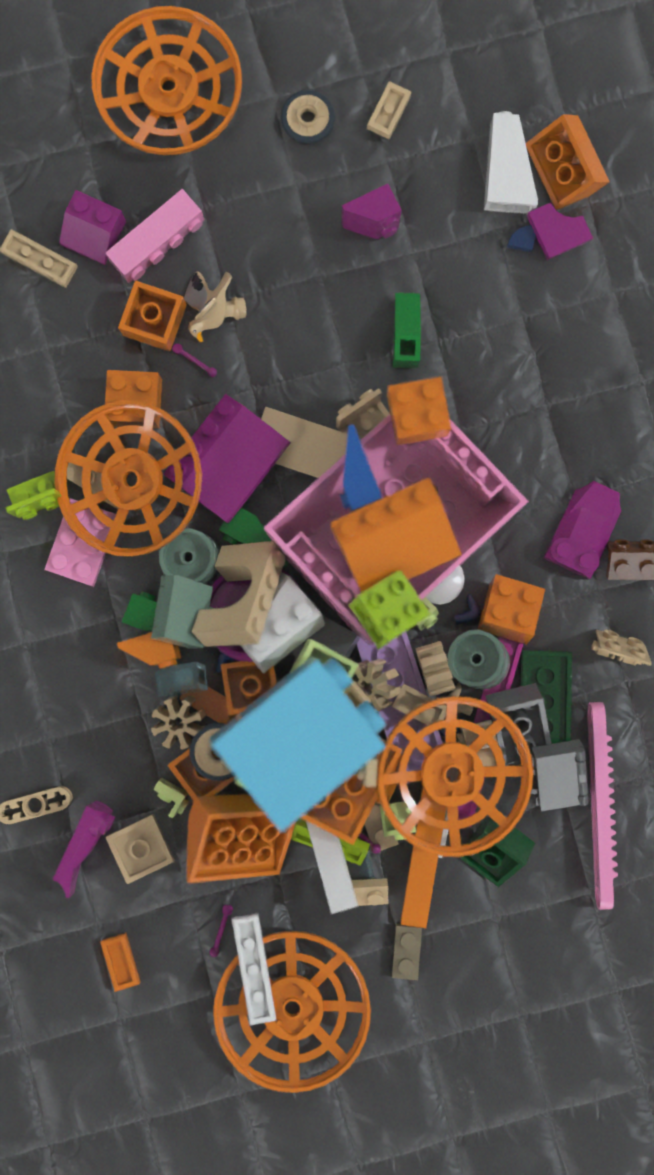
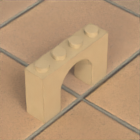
M274 541L221 546L214 566L226 581L252 580V583L246 595L236 604L221 609L199 610L192 633L204 646L259 644L286 558Z

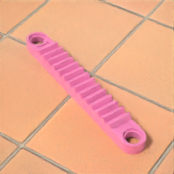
M589 702L587 721L595 900L598 910L613 909V879L618 876V873L612 869L618 866L617 862L612 859V857L617 855V852L612 849L617 843L611 839L616 834V831L611 829V826L616 824V821L610 818L615 813V810L610 808V805L615 803V800L609 797L614 792V789L609 787V784L614 782V779L608 777V774L613 772V768L608 766V763L613 761V758L607 756V753L612 751V747L607 745V742L611 741L612 737L606 733V713L603 702Z

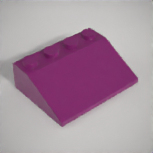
M227 394L222 397L191 437L196 446L202 470V487L199 503L229 524L291 444L289 440ZM190 453L180 459L183 473L182 490L188 495L193 496L196 473L194 460ZM172 464L163 475L175 484V471Z

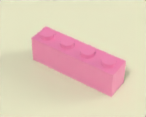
M181 189L105 252V254L128 283L132 280H138L144 275L146 268L151 264L159 263L163 259L164 253L170 248L178 247L188 233H194L202 226L204 221L203 213L188 194Z

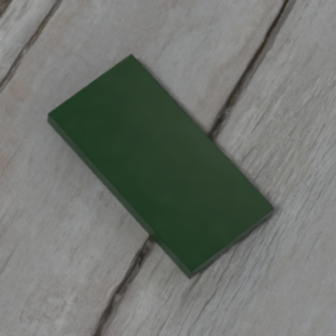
M521 650L519 687L536 683L544 701L551 744L571 741L572 652Z

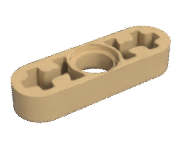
M58 786L3 802L0 805V821L4 824H14L61 811L71 804L73 799L72 792L65 786ZM57 791H59L60 795L66 796V799L62 801L63 805H60L59 801L48 804L47 799L56 797ZM37 798L41 801L42 808L39 812H32L29 809L28 803L30 799ZM8 805L11 809L20 806L23 811L13 814V819H11L10 815H5L4 812L8 809Z

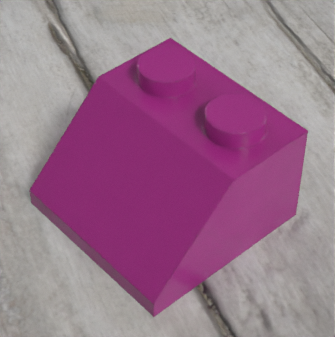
M387 183L342 205V227L374 239L382 236L388 238L394 235L397 229H399L402 210L389 184Z
M75 190L64 214L60 245L106 265L108 257L105 252L116 244L126 223L122 210Z

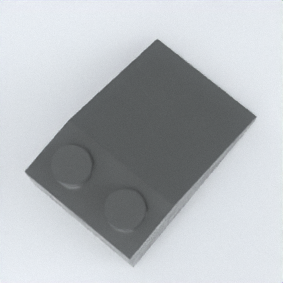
M536 683L485 695L488 704L501 710L520 729L527 742L530 754H532V747L551 744L544 701ZM489 713L490 719L493 723L496 720V718ZM504 727L496 736L505 760V766H521L516 743L510 732Z

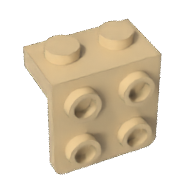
M370 389L359 397L361 401L355 405L347 404L338 411L339 416L336 418V428L340 432L348 434V426L354 424L358 437L362 440L389 415V412L381 402V390L377 389L373 392Z

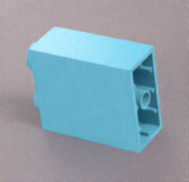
M310 657L209 738L213 748L280 832L295 822L386 747L376 735L386 726V723L367 700L358 707H354L343 693L353 682L333 657L323 665L317 659Z

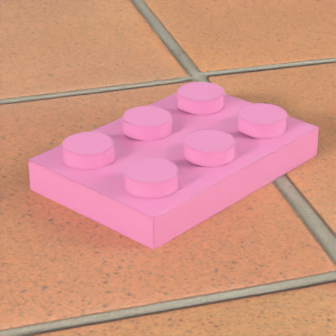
M70 498L71 504L77 502V500ZM90 508L76 513L78 520L87 531L104 542L110 527L99 521ZM101 509L109 518L115 519L116 514ZM63 516L44 570L94 587L106 553L91 547L79 538Z

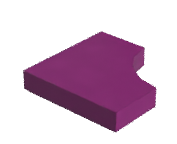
M551 203L530 211L526 215L547 260L588 243L593 239L583 216L574 218L564 216L556 211Z

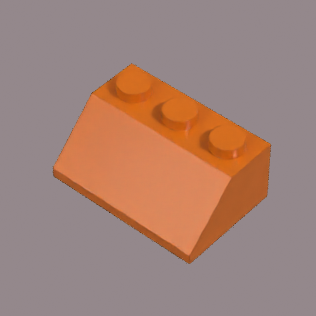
M563 114L525 143L556 210L591 196L610 182L578 115Z

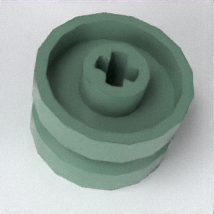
M192 528L184 529L172 542L160 549L159 563L165 575H178L207 584L218 574V570L214 566L220 549L218 544L209 535ZM190 554L193 555V559H192V560H189V559H188V557H189Z
M470 630L459 635L451 644L448 652V666L452 675L460 683L477 690H485L499 685L507 676L510 667V657L505 645L492 634L482 630ZM482 657L481 662L476 664V659H480Z

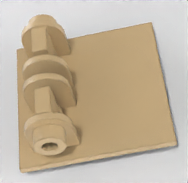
M596 629L598 641L594 640L591 648L596 654L608 657L610 654L611 659H614L617 655L618 661L622 660L634 666L636 664L641 665L642 663L651 666L652 663L648 651L641 640L634 637L623 638L611 630L600 631Z

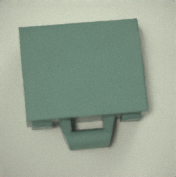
M178 575L161 576L151 639L185 648H203L204 645L192 633L199 610L214 609L210 607L213 587Z

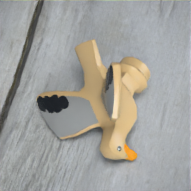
M195 272L187 287L184 300L192 308L199 311L195 320L189 322L188 330L199 342L203 341L201 335L203 330L218 328L226 317H234L235 320L246 318L244 298L233 297L231 301H226V289L232 279L231 274L225 272L214 291L209 290L200 272Z

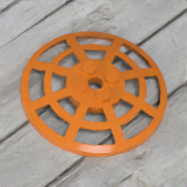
M158 6L144 9L128 16L107 34L94 59L92 90L102 119L122 141L133 148L147 153L178 155L205 146L227 127L235 115L240 102L242 71L233 43L216 23L201 13L187 8ZM177 19L193 23L187 38L178 35L157 36L152 21ZM143 24L147 40L136 45L125 58L112 51L114 45L126 33ZM202 28L210 32L221 43L229 58L215 64L208 51L197 43ZM176 44L184 47L179 56L163 55L160 45ZM151 48L154 58L143 69L133 64V61L141 53ZM192 52H196L209 68L196 73L188 62ZM107 59L120 68L116 81L118 96L103 99L101 78ZM233 68L235 91L231 107L218 104L220 95L219 75ZM127 72L139 78V92L125 95ZM212 78L213 92L211 100L198 96L199 83ZM167 81L175 83V87L170 91L162 89V85ZM140 102L145 104L151 111L145 122L141 121L133 113L129 105ZM193 105L205 110L198 119L187 125L183 113L188 111ZM122 107L128 119L140 128L133 139L126 136L115 125L106 109ZM212 113L225 117L212 133L193 143L190 132L200 127ZM163 116L174 117L177 128L161 129L154 126L159 117ZM149 134L163 137L180 135L184 146L156 148L143 145V142Z
M139 401L107 403L83 416L64 439L55 467V489L62 496L57 498V501L68 525L79 538L91 547L115 556L149 554L172 542L183 532L192 519L199 502L202 487L200 458L187 430L168 412L154 405ZM121 410L146 411L143 427L127 425L114 429L107 415ZM156 415L173 425L183 436L186 443L175 450L165 437L154 431ZM98 421L105 434L93 444L87 457L72 453L82 433L92 423ZM130 433L141 434L138 449H125L119 436ZM151 438L160 443L168 455L157 461L149 454L148 449ZM110 441L115 453L105 464L96 461L95 458L100 450ZM190 453L194 460L196 473L193 496L181 492L183 473L180 459ZM68 463L83 467L82 489L85 498L73 504L70 503L67 490ZM172 464L175 471L174 489L162 485V470ZM92 470L102 473L101 482L103 490L95 494L92 493L91 489ZM131 472H134L137 476V482L131 487L127 483V477ZM158 495L170 498L171 500L165 510L158 517H155L151 504L157 499ZM108 499L112 504L119 507L115 519L112 520L105 515L97 504ZM178 502L189 506L187 515L180 525L163 539L159 525L171 515ZM90 508L99 521L110 527L105 541L97 539L88 532L78 520L76 513ZM129 510H142L146 523L140 525L124 524ZM149 530L153 542L152 545L135 549L114 546L120 532L139 533Z
M450 696L437 698L423 703L410 711L396 724L384 743L386 747L381 751L377 767L378 796L383 811L390 823L402 837L414 846L441 856L459 857L475 854L488 849L502 840L522 817L532 790L533 767L531 754L520 729L498 708L470 697ZM466 704L480 708L490 713L496 720L484 730L472 722L456 719L457 705ZM446 705V720L432 723L421 729L418 733L407 724L412 718L425 710ZM456 727L468 729L479 736L469 746L456 742ZM504 727L510 732L516 743L521 766H505L502 751L493 738ZM445 728V743L439 744L432 749L423 740L425 736L433 731ZM401 732L410 742L401 756L399 772L384 774L388 751L397 734ZM486 743L493 752L496 766H483L477 754ZM416 747L425 756L421 770L406 771L411 753ZM456 767L458 769V777L454 781H448L446 772L448 769ZM484 777H497L494 790L489 800H487L479 793ZM521 777L518 798L509 815L505 817L495 808L502 795L505 778ZM421 781L426 792L417 805L410 796L407 782ZM399 783L402 797L407 807L412 811L403 824L396 818L389 805L385 793V785ZM472 800L481 808L473 815L458 820V806ZM436 801L441 805L447 806L448 821L435 819L425 812ZM487 815L499 825L484 838L461 845L459 829L474 825ZM419 820L436 828L448 829L450 846L429 843L416 837L411 831Z
M284 931L262 937L264 944L277 939H285L286 953L266 959L267 967L286 961L287 975L275 981L270 978L276 1021L265 1022L266 1028L258 1037L255 1036L247 1018L248 1011L243 987L239 997V1004L223 1006V996L228 980L237 965L240 966L237 954L226 967L219 981L214 1000L215 1031L220 1046L228 1060L250 1081L264 1088L279 1092L295 1093L310 1091L338 1078L358 1057L366 1041L370 1026L371 1008L368 989L356 963L334 942L322 936L303 931ZM296 938L318 942L330 948L336 955L325 964L311 955L296 953ZM296 961L309 963L320 970L309 980L297 975ZM343 962L349 966L357 980L362 1001H346L343 986L334 973ZM327 978L331 980L335 987L338 1000H323L318 987ZM288 1002H297L300 1010L296 1014L288 1013L285 1009V1005ZM323 1011H338L336 1025L329 1035L320 1026ZM346 1013H362L359 1033L352 1048L346 1054L336 1043L344 1028ZM239 1015L242 1030L247 1040L251 1043L250 1047L241 1057L234 1050L228 1039L223 1017ZM312 1033L322 1043L311 1051L299 1054V1040L310 1036ZM273 1035L287 1040L289 1054L274 1051L268 1048L266 1043ZM327 1050L339 1061L333 1068L321 1075L300 1080L299 1063L316 1059ZM259 1052L274 1061L289 1063V1080H280L266 1076L253 1069L249 1064Z

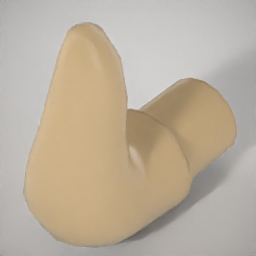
M460 683L456 684L455 690H452L448 697L460 695L462 688ZM466 704L457 705V713L471 715L473 706Z

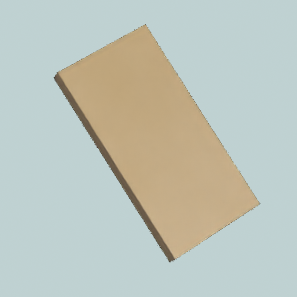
M265 407L261 420L291 442L275 464L319 478L346 454L348 434Z

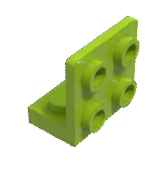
M55 471L6 489L12 505L6 507L7 513L23 518V520L37 516V511L46 508L48 511L60 507L57 498L62 496L55 489Z
M400 570L363 592L349 604L378 650L430 615V612Z

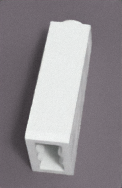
M508 111L494 113L490 125L484 210L528 214V212L536 209L538 198L520 117Z

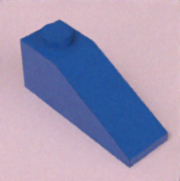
M354 424L348 426L343 493L340 494L344 509L349 508L351 513L383 499Z

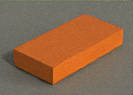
M127 933L101 940L100 944L114 992L139 985L141 981Z

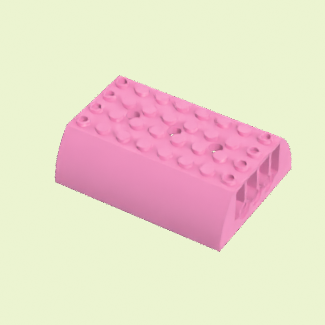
M389 414L360 440L382 498L430 478L433 486L437 489V494L462 554L408 580L422 600L528 503V500L451 420V431L448 437L396 446L391 415ZM345 454L268 523L264 530L271 541H274L284 553L287 561L349 628L372 646L374 642L349 606L361 592L330 528V522L351 513L349 508L344 509L340 499V494L343 493Z

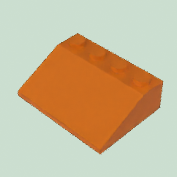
M430 478L330 522L331 531L361 594L399 570L409 580L462 555L441 500Z
M379 737L384 744L386 740ZM393 744L387 754L384 774L392 772L402 752L401 748ZM381 751L374 756L377 759V767ZM356 771L300 818L354 845L379 797L377 776L376 787H365L361 783V779L357 778Z
M251 794L195 797L188 819L187 882L195 883L279 875L296 821L280 832Z

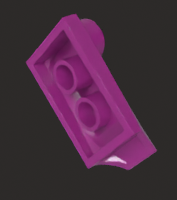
M595 481L574 490L543 558L584 578L591 579L594 571L599 566L601 555L621 513L620 493Z
M96 800L86 806L54 875L53 880L59 882L63 887L66 898H70L75 893L81 863L91 853L101 834L104 835L106 831H109L114 823L113 810L100 801Z

